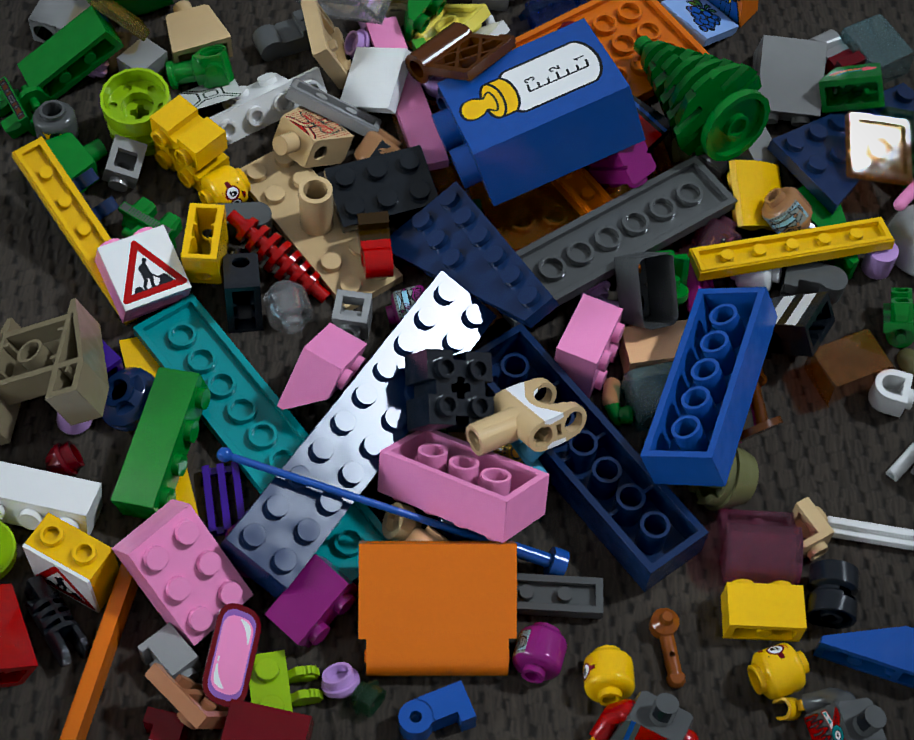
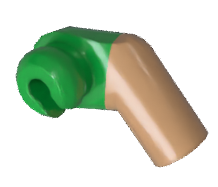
M610 377L605 379L603 384L602 404L612 424L617 427H622L623 424L631 425L634 422L633 408L629 405L620 406L621 383L618 379Z

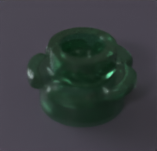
M374 679L368 683L362 681L355 688L351 696L355 714L359 715L362 713L370 718L384 702L386 690L379 686L378 680Z

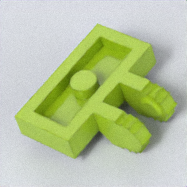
M285 650L256 654L249 683L251 703L293 712L292 707L320 703L323 700V692L319 688L298 690L291 694L289 686L290 683L317 680L320 676L319 668L316 665H306L287 670Z

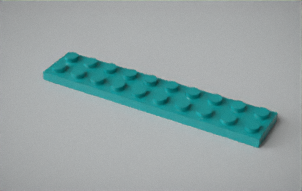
M193 293L133 327L135 337L140 340L160 367L200 373L210 390L209 405L206 410L202 411L200 419L222 447L230 448L234 454L281 469L308 436V433L288 409L282 410L277 407L280 400ZM239 464L241 471L260 494L275 476ZM354 502L315 554L329 560L357 585L359 583V541L393 540L384 537L382 523L367 505Z

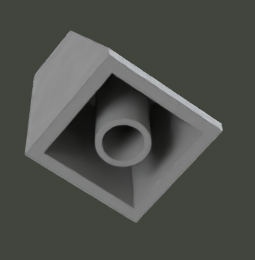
M763 35L753 53V69L758 72L756 75H759L762 87L758 91L769 100L770 114L767 124H776L779 120L791 121V125L794 127H801L819 119L821 114L819 81L824 77L827 42Z

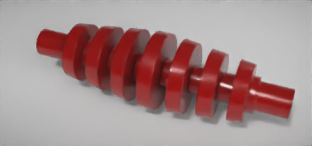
M233 210L227 216L226 220L237 229L236 232L238 233L235 238L240 243L246 238L249 240L245 245V249L249 253L253 252L256 248L259 249L257 251L259 263L269 257L263 267L266 272L270 273L279 266L280 268L274 275L276 279L281 281L287 275L291 276L286 283L288 287L292 289L299 283L301 287L297 293L301 296L311 294L321 304L330 296L331 293L320 284L319 279L321 275L317 271L311 274V276L308 274L312 267L308 260L301 266L298 265L303 256L299 250H296L290 257L287 256L293 248V244L289 240L285 241L278 248L277 245L283 236L276 232L268 239L267 235L271 228L263 225L257 229L256 227L260 221L255 217L245 219L236 210Z

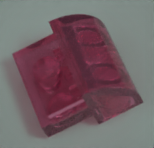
M719 510L717 518L721 540L719 559L723 582L749 579L753 583L769 584L773 581L784 580L790 582L791 585H799L803 567L802 528L796 527L793 512Z

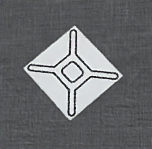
M235 78L229 85L211 89L205 88L202 85L179 93L197 109L244 95Z

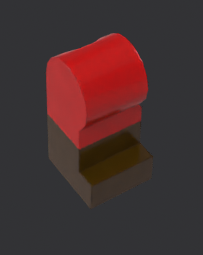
M388 211L357 214V235L365 279L393 277L394 266Z

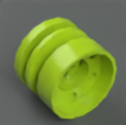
M139 67L124 69L108 79L99 95L101 109L107 122L111 139L114 140L116 134L148 144L145 156L155 155L156 151L151 137L152 129L149 117L172 100L168 84L161 75L153 70Z

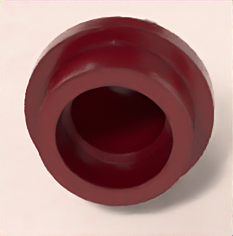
M71 441L53 445L45 460L47 471L72 477L77 475V470L85 465L79 450Z

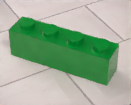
M164 367L158 368L111 497L112 503L122 515L148 519L171 499L176 500L175 489L179 477L183 476L186 472L188 451L191 443H194L198 437L199 420L202 411L207 409L210 402V390L200 373Z

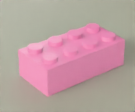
M415 431L380 451L378 492L392 497L397 502L417 507L428 515L438 516L453 522L459 528L469 529L484 535L490 541L504 543L545 515L549 473L494 452L478 456L473 452L468 442L440 431Z

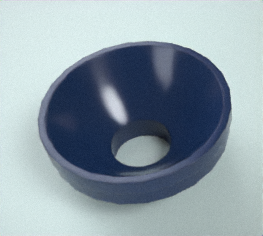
M137 367L124 368L108 378L109 391L102 419L117 431L127 432L136 430L155 377ZM121 383H126L127 391L125 395L120 399L113 400L112 392L114 388Z

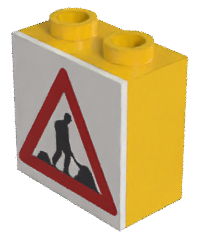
M48 512L22 546L34 576L42 575L49 586L99 613L110 597L120 569L115 553L111 549L112 547Z

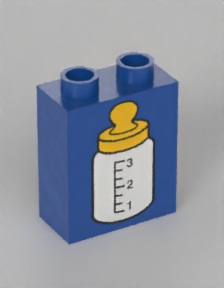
M584 18L511 50L471 81L447 78L437 83L447 107L431 115L446 151H449L464 188L466 189L482 182L493 206L646 140L630 85Z

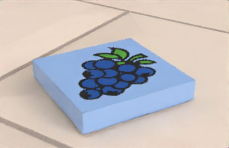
M664 0L660 3L703 47L732 36L739 27V25L707 0Z

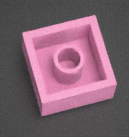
M583 293L556 347L554 360L590 399L594 388L597 390L602 389L608 374L606 370L609 362L614 363L621 346L619 341L624 332L625 324L620 323L623 308Z

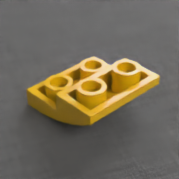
M755 160L729 161L730 172L727 173V182L730 190L733 191V196L737 199L735 209L732 210V217L739 228L749 231L764 228L775 232L763 219L762 207L766 195L771 190L782 188L779 165Z

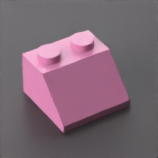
M329 323L303 348L277 407L285 410L329 399L337 389L344 391L352 376L355 377L366 362V358L362 357L367 343Z

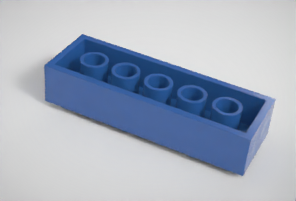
M767 287L698 289L640 455L654 484L726 486L778 317Z

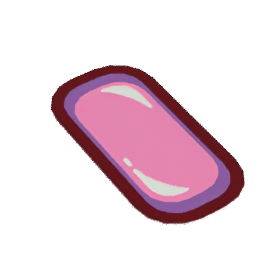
M236 603L227 604L220 609L216 619L202 678V688L210 701L224 707L230 706L231 699L244 701L248 692L261 635L259 616L249 607Z

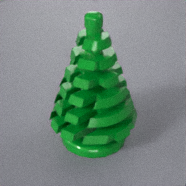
M647 36L637 38L633 46L634 51L641 56V66L647 74V79L654 89L657 101L661 104L664 116L667 117L670 129L673 131L677 144L683 152L689 156L694 151L696 156L706 153L715 161H728L741 155L760 137L768 122L770 105L769 100L758 91L762 85L760 76L756 75L758 73L756 70L742 63H734L725 58L719 59L707 53L702 54L688 48L685 49L671 45L667 42L659 40L653 42Z

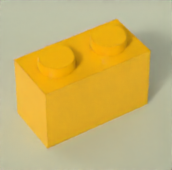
M736 579L726 583L721 594L723 638L800 641L807 629L803 585H791L790 582L784 580L773 581L769 584L753 583L749 579Z

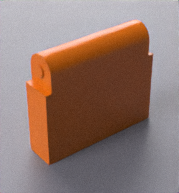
M359 541L358 639H366V649H364L366 676H508L510 663L509 639H517V543L515 541H506L504 543L494 541Z

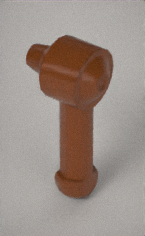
M660 608L653 613L649 622V630L655 638L660 640L668 685L671 688L679 689L686 683V675L682 672L674 638L680 625L679 617L669 608Z

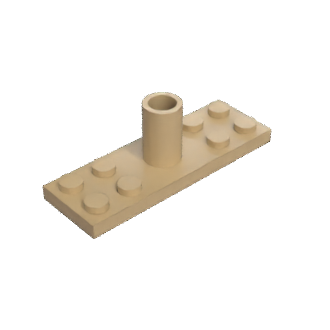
M275 151L240 168L247 176L251 186V190L248 192L249 196L254 202H262L269 206L272 212L273 225L286 241L289 240L293 244L294 251H300L303 255L301 258L303 262L308 260L312 265L310 269L312 273L317 271L321 275L319 281L331 293L330 295L334 299H336L337 289L371 293L373 299L403 282V275L394 264L393 277L365 279L357 230L346 233L342 232L333 204L332 184L326 178L318 176L312 168L302 167L287 154L280 156ZM345 304L346 310H354L359 307L357 305Z

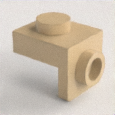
M809 497L800 500L795 504L789 519L805 540L799 543L793 558L796 562L807 557L810 561H814L829 550L827 545L835 531L829 525L824 511L820 507L815 506Z

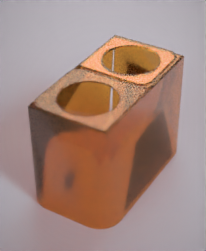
M869 329L861 330L839 340L819 346L813 357H807L804 365L808 377L827 406L835 388L826 373L836 387H839L875 372L878 374L885 369H895Z

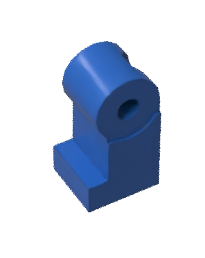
M460 680L403 704L398 715L399 731L406 740H426L433 731L454 723H458L461 732L476 727L477 716Z

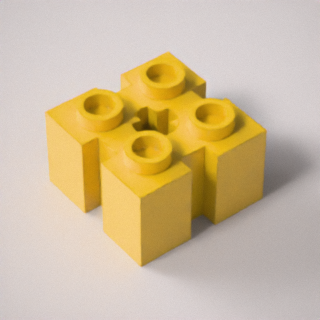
M181 95L175 97L149 117L152 129L151 137L156 151L154 155L156 161L165 170L170 168L174 172L178 171L177 176L185 187H194L197 191H201V179L204 175L221 166L230 165L229 156L224 153L228 148L226 131L209 117L202 118L198 114V109Z

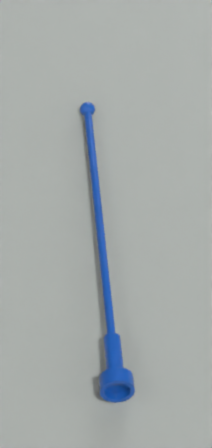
M221 447L217 451V458L221 462L233 461L475 541H490L484 535L234 454L228 447ZM516 542L518 559L544 567V575L564 576L569 563V551L553 546L549 552H545Z

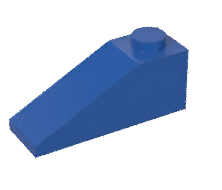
M901 626L823 635L814 649L813 656L914 689V627Z

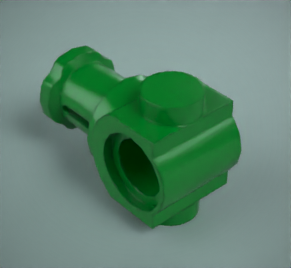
M223 43L199 49L195 54H192L191 60L177 63L166 61L167 77L173 90L178 89L179 85L197 82L199 86L203 85V87L211 89L229 85L235 78L226 46Z

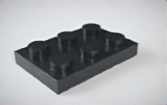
M420 145L324 169V177L333 187V204L343 233L357 230V214L388 211L389 221L415 215L438 196Z

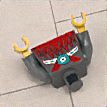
M829 687L802 694V699L799 700L794 697H781L772 701V704L786 703L788 706L785 716L776 717L780 721L796 720L800 717L802 711H806L807 714L804 716V720L812 740H887L883 731V727L887 722L886 714L880 707L873 705L872 700L867 697L856 699L853 693Z

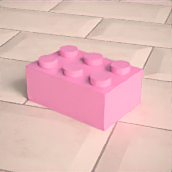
M171 499L111 548L166 624L170 622L183 639L193 646L214 630L221 608L230 603L243 605L254 595L189 503Z

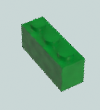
M91 5L17 65L28 87L39 86L47 96L46 101L57 100L123 48L124 45L110 20Z

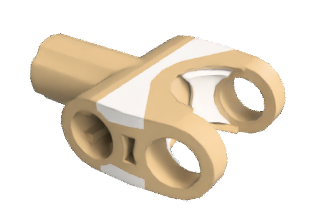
M534 378L496 393L494 396V414L469 424L466 427V437L471 449L478 456L485 455L518 440H521L534 452H543L564 443L580 433L586 423L587 414L585 409L576 402L564 401L553 404L557 396L556 387L545 378ZM546 387L545 396L539 401L536 400L535 395L538 390ZM576 412V418L573 423L565 427L569 415Z

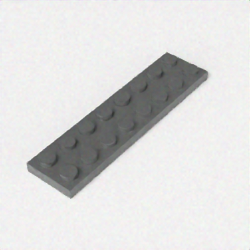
M695 155L648 180L643 185L633 188L517 250L516 253L560 306L616 275L614 257L639 252L659 251L735 209L737 199ZM499 311L511 328L521 324Z

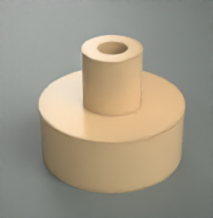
M399 502L391 504L416 513L412 506ZM389 512L385 513L382 522L384 537L393 541H405L414 528H422V523Z

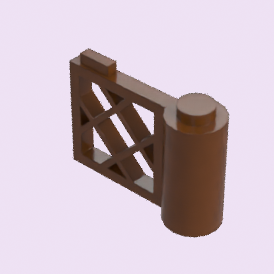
M453 22L407 55L405 64L411 76L422 84L427 83L435 76L471 81L516 47V40L514 35L500 34L499 36L475 34L472 33L468 26Z

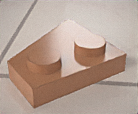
M154 663L144 676L178 710L177 717L184 725L193 730L224 729L229 707H224L210 701L204 694L202 684H198L181 674L173 679L164 667L158 663Z

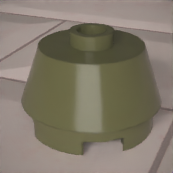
M738 445L725 487L688 485L689 492L696 493L698 498L697 504L704 505L711 511L742 506L755 493L759 478L757 461L752 454Z

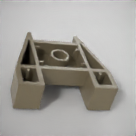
M73 298L70 301L67 314L23 328L13 318L7 319L0 330V445L10 443L21 402L46 395L45 400L71 426L103 417L109 391V382L101 327L76 298Z

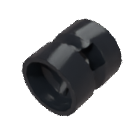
M824 559L812 563L809 567L808 589L810 593L807 596L806 603L807 621L813 625L834 629H844L855 625L857 622L858 601L854 596L857 595L859 589L858 568L851 563L836 559Z

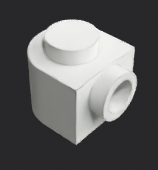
M885 369L879 372L868 393V400L872 407L879 412L899 418L904 409L910 410L914 402V389H911L913 374L896 369Z

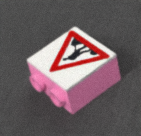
M164 225L155 228L145 227L139 229L132 236L121 240L119 238L110 239L97 248L95 263L122 323L173 305L189 296L192 286Z

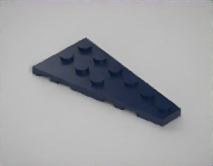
M904 82L884 91L885 107L831 113L771 139L767 149L833 215L843 200L851 194L854 187L863 180L887 148L895 142L898 135L914 119V90Z
M457 181L390 235L393 256L400 259L404 264L410 267L414 266L434 279L441 271L445 272L481 303H487L497 308L502 314L530 328L559 306L554 297Z

